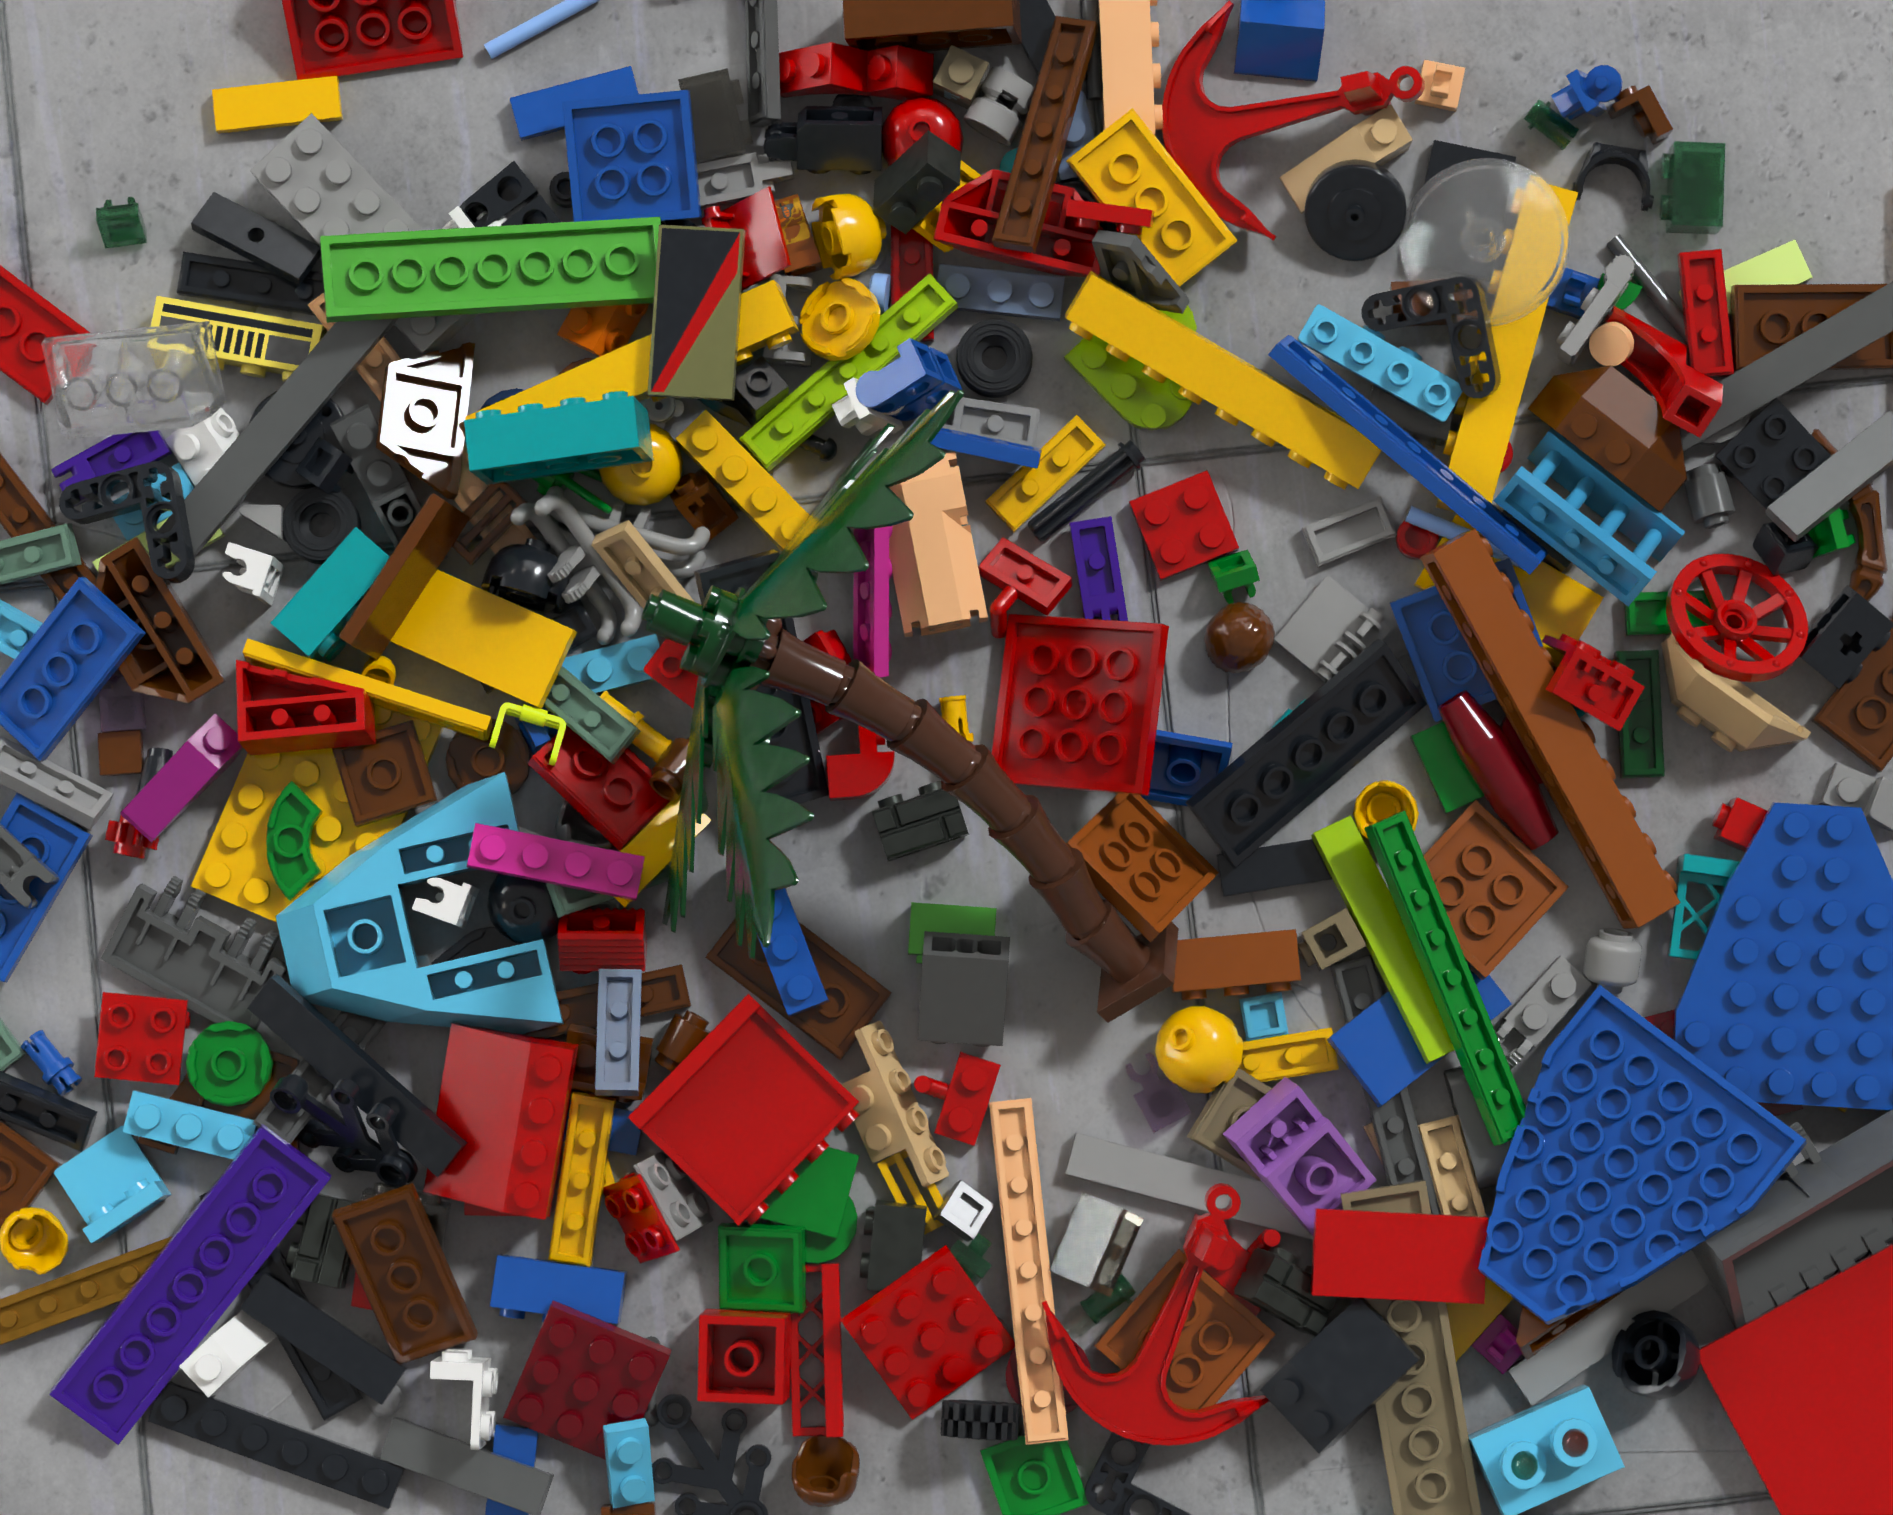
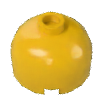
M836 194L816 198L812 205V211L819 210V221L812 223V234L823 268L832 267L834 273L829 277L833 280L852 277L865 272L877 260L881 251L882 240L886 238L887 231L884 220L873 213L872 206L856 195Z
M649 423L654 461L599 469L602 483L609 492L627 504L646 506L658 503L674 491L681 478L683 459L679 445L668 431L656 424Z
M1189 1006L1173 1013L1160 1028L1155 1047L1158 1066L1175 1085L1190 1093L1207 1094L1215 1091L1212 1089L1213 1087L1218 1086L1223 1081L1227 1083L1234 1077L1242 1062L1244 1048L1242 1037L1238 1035L1233 1021L1224 1014L1205 1006Z

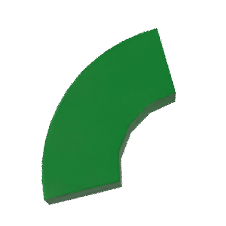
M293 781L284 788L272 808L267 824L266 840L267 859L271 873L282 893L291 902L322 872L313 858L310 840L313 826L323 813Z

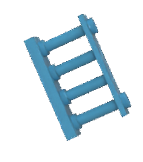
M1551 427L1527 457L1529 461L1537 466L1534 471L1530 473L1521 466L1494 499V502L1629 607L1657 572L1646 564L1649 557L1652 556L1661 562L1685 531ZM1550 477L1570 492L1566 499H1563L1545 485ZM1583 503L1604 518L1599 526L1579 511ZM1617 529L1637 544L1633 552L1612 537Z

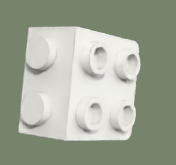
M449 1348L446 1351H442V1356L430 1362V1379L473 1381L470 1449L480 1450L487 1444V1441H490L491 1437L495 1436L496 1411H489V1397L497 1393L498 1368H491V1358L472 1357V1349Z

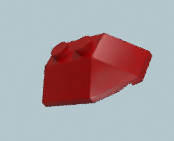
M992 169L950 193L942 201L933 238L935 241L973 256L1053 275L1087 277L1090 271L1098 275L1100 274L1099 263L1092 244V240L1098 230L1075 227V218H1068L1066 216L1068 199L1084 201L1075 188L1054 184L1035 253L994 247L992 242L1011 173Z

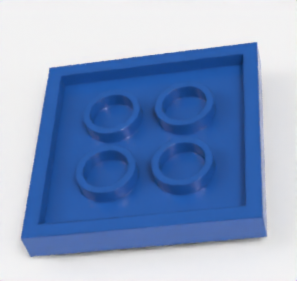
M690 90L562 102L574 222L660 217L661 221L702 218Z
M1510 558L1495 562L1498 571L1503 572L1512 583L1514 589L1512 596L1519 609H1523L1531 618L1534 625L1532 633L1540 647H1543ZM1435 585L1390 602L1435 722L1442 720L1438 707L1464 690H1467L1480 705L1497 699Z

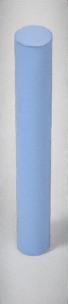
M564 0L485 43L484 47L491 59L600 0Z
M1414 506L1410 507L1405 522L1450 540L1461 533L1470 531L1468 528ZM1488 540L1492 547L1494 558L1499 560L1508 558L1506 554ZM1511 560L1513 566L1521 568L1513 560Z

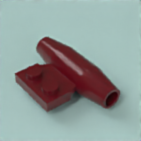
M1467 690L1456 694L1440 705L1438 710L1458 756L1496 814L1530 850L1537 849L1553 839L1559 833V830L1538 785L1544 783L1507 716L1505 715L1499 726Z

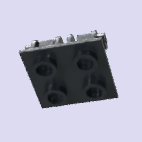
M1778 399L1769 403L1715 455L1722 463L1720 466L1722 472L1729 478L1735 477L1765 510H1767L1770 504L1831 457Z

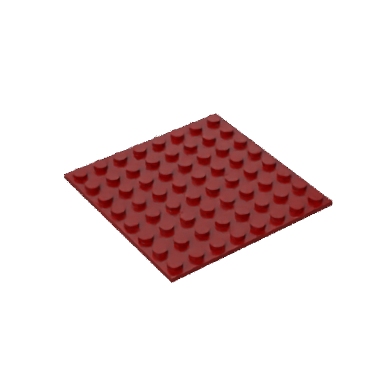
M1892 1243L1700 1348V1366L1780 1515H1893Z

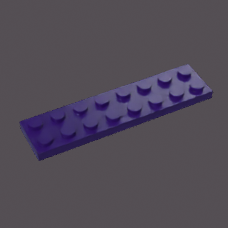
M262 1124L53 1386L49 1395L119 1445L179 1370V1366L191 1355L331 1179V1174Z

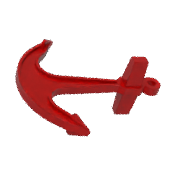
M1228 1L1199 28L1182 49L1173 65L1166 84L1162 104L1163 140L1166 151L1220 219L1240 229L1268 237L1274 241L1277 236L1272 234L1248 207L1227 192L1221 183L1219 167L1222 157L1227 150L1240 141L1341 109H1345L1355 115L1363 114L1367 116L1387 108L1391 104L1393 96L1403 102L1415 101L1422 95L1425 89V81L1415 68L1402 66L1391 74L1389 80L1378 72L1372 74L1369 71L1340 77L1342 86L1337 91L1234 107L1218 106L1206 96L1203 87V77L1207 65L1221 42L1228 18L1234 7V3ZM1404 78H1413V87L1408 91H1402L1400 89L1401 81Z
M1215 1184L1207 1191L1204 1201L1209 1212L1203 1215L1195 1213L1184 1238L1183 1250L1186 1262L1139 1351L1126 1368L1116 1373L1102 1374L1087 1367L1082 1362L1068 1332L1050 1310L1047 1301L1042 1302L1048 1345L1055 1369L1064 1387L1088 1416L1117 1435L1151 1445L1170 1446L1199 1442L1214 1437L1241 1423L1263 1405L1270 1402L1265 1395L1230 1399L1199 1410L1185 1409L1170 1399L1166 1389L1167 1372L1203 1269L1211 1265L1217 1267L1228 1243L1227 1236L1229 1232L1224 1220L1235 1216L1240 1209V1196L1229 1184ZM1223 1194L1230 1197L1228 1206L1222 1209L1217 1208L1215 1204L1217 1197Z

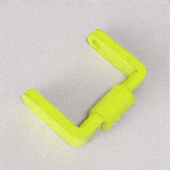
M509 702L502 704L489 747L495 749L505 714L519 718L520 721L558 730L549 760V765L555 766L566 729L565 720L548 714L547 710L523 704V706Z

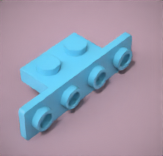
M1320 304L1316 305L1298 336V342L1439 422L1443 423L1447 420L1463 392L1459 382L1421 361L1423 358L1413 350L1404 346L1397 348L1384 341L1386 337L1379 331H1374L1366 325L1361 328Z

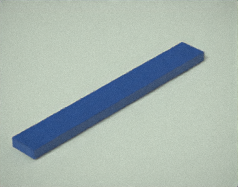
M1291 335L1286 336L1268 354L1529 575L1549 554L1536 540Z

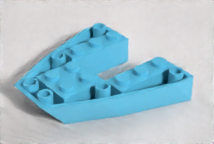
M503 772L463 786L351 854L275 916L290 984L293 989L311 1004L387 1022L451 1027V1023H458L516 1034L529 1033L564 1024L543 939L419 968L401 887L426 882L430 878H443L478 870L466 867L475 823L519 831L506 773Z

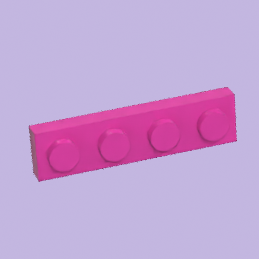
M893 526L874 529H854V536L869 563V568L866 571L854 573L853 660L858 659L878 677L889 676V661L892 657V647L889 641V620L892 617V605L889 600V579L892 576V563L889 558V538L892 535Z
M475 823L466 867L636 901L645 857Z

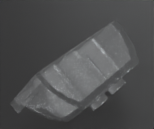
M210 321L46 337L41 343L54 398L59 432L67 439L192 427L211 417L226 401Z

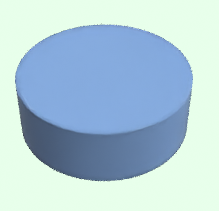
M874 273L870 279L869 290L877 298L881 316L890 308L891 276L890 274Z

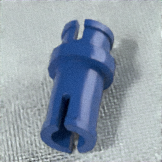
M39 1030L29 1037L32 1040L30 1043L28 1040L23 1042L21 1048L23 1051H26L43 1072L42 1079L47 1085H53L60 1096H64L74 1089L71 1086L72 1084L75 1086L80 1084L82 1078L72 1069L74 1063L69 1057L64 1058L46 1037L43 1030Z

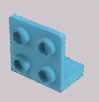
M124 1126L118 1127L54 1171V1175L88 1225L82 1230L91 1244L101 1243L172 1195L134 1136L122 1132Z

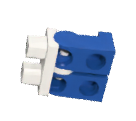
M911 338L897 346L900 358L879 371H868L859 379L853 377L844 383L848 395L832 404L839 423L848 429L855 425L859 432L865 436H870L879 429H883L888 423L895 426L890 433L895 434L904 428L901 421L908 422L920 416L925 409L934 408L950 390L955 391V393L960 389L962 390L947 354Z

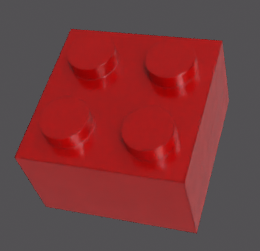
M709 1308L699 1315L697 1401L783 1405L790 1397L792 1313Z

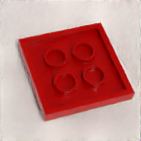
M947 1245L840 1319L912 1420L1015 1348V1341Z

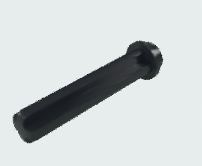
M1131 440L1126 444L1120 442L1118 444L1119 450L1028 522L1030 531L1038 540L1045 541L1133 469L1137 471L1142 469L1140 464L1146 459Z

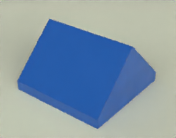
M1241 0L1234 74L1317 82L1325 29V0Z
M1157 730L1149 796H1141L1147 800L1188 807L1185 802L1229 765L1233 743Z

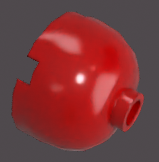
M927 97L907 99L894 107L882 126V152L888 166H891L928 130L962 154L964 144L962 127L952 109L937 99Z

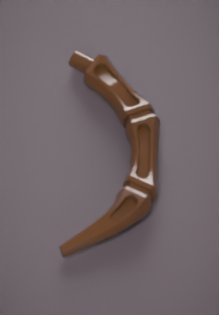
M1819 429L1813 430L1811 435L1831 456L1838 451ZM1873 482L1869 483L1848 500V509L1855 520L1858 537V551L1855 558V565L1857 566L1851 572L1849 586L1868 602L1883 586L1884 579L1882 577L1888 571L1880 498L1878 491L1873 490L1871 486Z

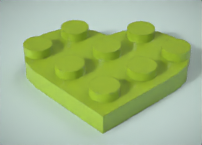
M1188 305L1183 314L1159 310L1196 332L1197 325L1193 312ZM1093 335L1090 341L1083 338L1064 356V360L1117 414L1136 428L1148 430L1168 429L1181 421L1192 406L1191 400L1178 393L1181 388L1179 384L1166 378L1164 383L1156 381L1141 371L1145 364L1131 356L1127 362L1120 360L1107 352L1105 348L1108 343Z

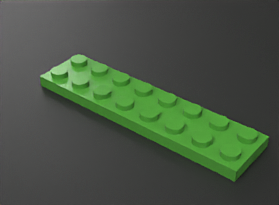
M648 217L320 236L326 321L329 323L654 303L659 225H661V218Z

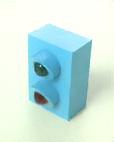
M1583 1384L1468 1435L1470 1448L1500 1515L1520 1514L1625 1467L1590 1388Z

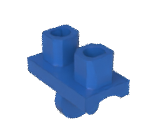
M1609 65L1594 67L1588 74L1576 69L1566 75L1570 85L1551 96L1563 118L1568 117L1572 121L1584 113L1598 117L1608 111L1605 104L1601 102H1609L1619 96L1623 81L1620 73Z

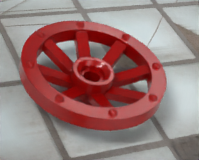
M1724 553L1700 557L1687 564L1680 571L1668 591L1666 615L1673 636L1692 659L1698 660L1704 665L1705 669L1714 674L1741 682L1770 680L1786 672L1804 649L1808 636V621L1800 598L1779 574L1773 575L1766 565L1751 558ZM1714 574L1737 576L1730 600H1724ZM1698 579H1700L1711 608L1687 592L1688 587ZM1750 581L1763 588L1772 596L1753 608L1744 603ZM1781 608L1788 628L1758 626L1757 622ZM1686 610L1708 624V626L1693 628ZM1714 640L1721 646V653L1709 646L1705 641ZM1754 640L1787 643V646L1780 654L1774 657ZM1736 647L1742 649L1756 661L1736 659Z

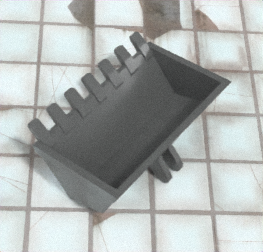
M1893 1109L1819 1153L1799 1122L1791 1124L1789 1127L1806 1139L1807 1144L1800 1151L1805 1160L1796 1166L1791 1162L1753 1211L1692 1249L1724 1304L1728 1317L1735 1329L1821 1283L1836 1272H1841L1854 1265L1855 1261L1868 1253L1872 1255L1887 1247L1886 1243L1893 1239Z

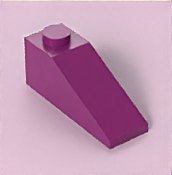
M215 713L183 744L121 811L120 815L152 843L236 760L243 749L238 742V733Z

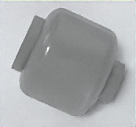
M1613 928L1600 929L1599 935L1592 936L1587 943L1584 963L1585 977L1597 983L1596 989L1601 985L1610 993H1621L1622 987L1630 986L1637 982L1642 946L1633 939L1631 932Z

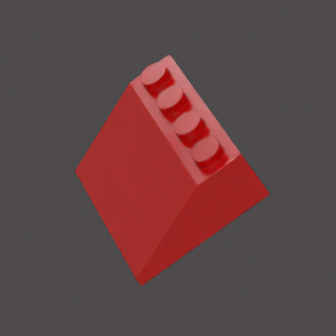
M282 0L297 80L344 76L464 57L456 0Z
M451 1023L436 1115L462 1137L467 1144L441 1176L437 1177L427 1168L423 1192L503 1213L545 1220L551 1213L579 1045Z

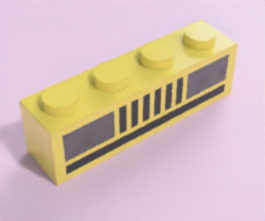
M156 296L147 345L154 352H158L157 358L163 361L182 363L183 357L199 360V366L212 370L223 371L226 364L241 367V374L252 377L265 378L266 372L282 374L281 380L285 382L328 331L321 324Z

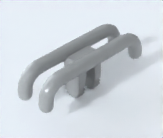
M552 486L547 491V494H558L564 497V492L559 486ZM617 499L609 519L576 511L591 532L599 534L620 524L624 520L626 503ZM642 506L633 524L636 530L652 549L673 555H690L688 560L683 562H674L660 558L676 579L689 578L695 575L694 571L702 569L706 562V554L701 550L704 549L710 539L708 528L698 527L692 537L686 539L646 530L651 515V508ZM551 511L550 517L570 545L577 544L578 541L572 533L560 528L559 522L565 524L555 511Z
M546 494L536 504L523 503L512 511L510 519L514 525L521 526L527 520H531L557 554L558 561L547 574L551 582L561 581L569 573L572 575V579L562 593L566 603H572L585 594L597 610L601 620V627L596 634L597 642L601 645H608L616 634L618 623L614 606L596 581L600 574L624 607L625 619L620 627L621 633L627 637L633 636L641 623V606L591 546L595 536L574 506L566 498L558 494ZM551 511H555L578 541L577 544L570 545L550 517Z

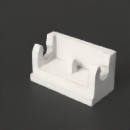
M228 542L225 554L237 560V563L245 568L240 569V576L233 575L231 572H223V577L231 584H234L240 591L253 595L262 603L272 606L285 566L274 556Z
M441 878L428 879V884L444 892V894L437 893L435 896L436 900L440 902L432 903L428 899L416 898L412 909L465 929L480 889L464 882L460 886Z

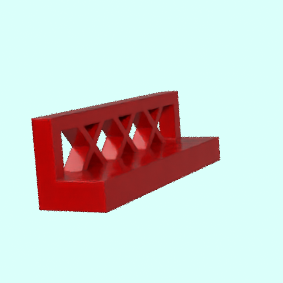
M840 1263L805 1264L806 1272H822V1292L811 1303L806 1299L807 1308L799 1316L798 1313H792L793 1436L826 1435V1437H843L844 1406L840 1320ZM821 1298L823 1314L815 1307ZM810 1310L823 1321V1335L813 1345L809 1344L799 1334V1322ZM799 1341L808 1349L801 1358L799 1356ZM822 1342L824 1344V1357L816 1350ZM811 1353L824 1364V1378L814 1388L800 1377V1365ZM800 1384L809 1392L802 1401ZM824 1384L825 1400L817 1393ZM812 1397L816 1398L825 1407L826 1426L801 1427V1408Z

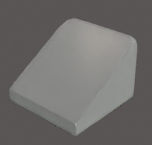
M242 505V507H239V513L243 517L286 542L283 534V515L285 509L281 505Z

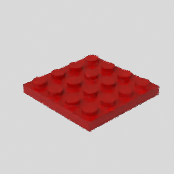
M1020 614L1008 615L992 755L1015 785L1149 796L1169 626L1161 623Z

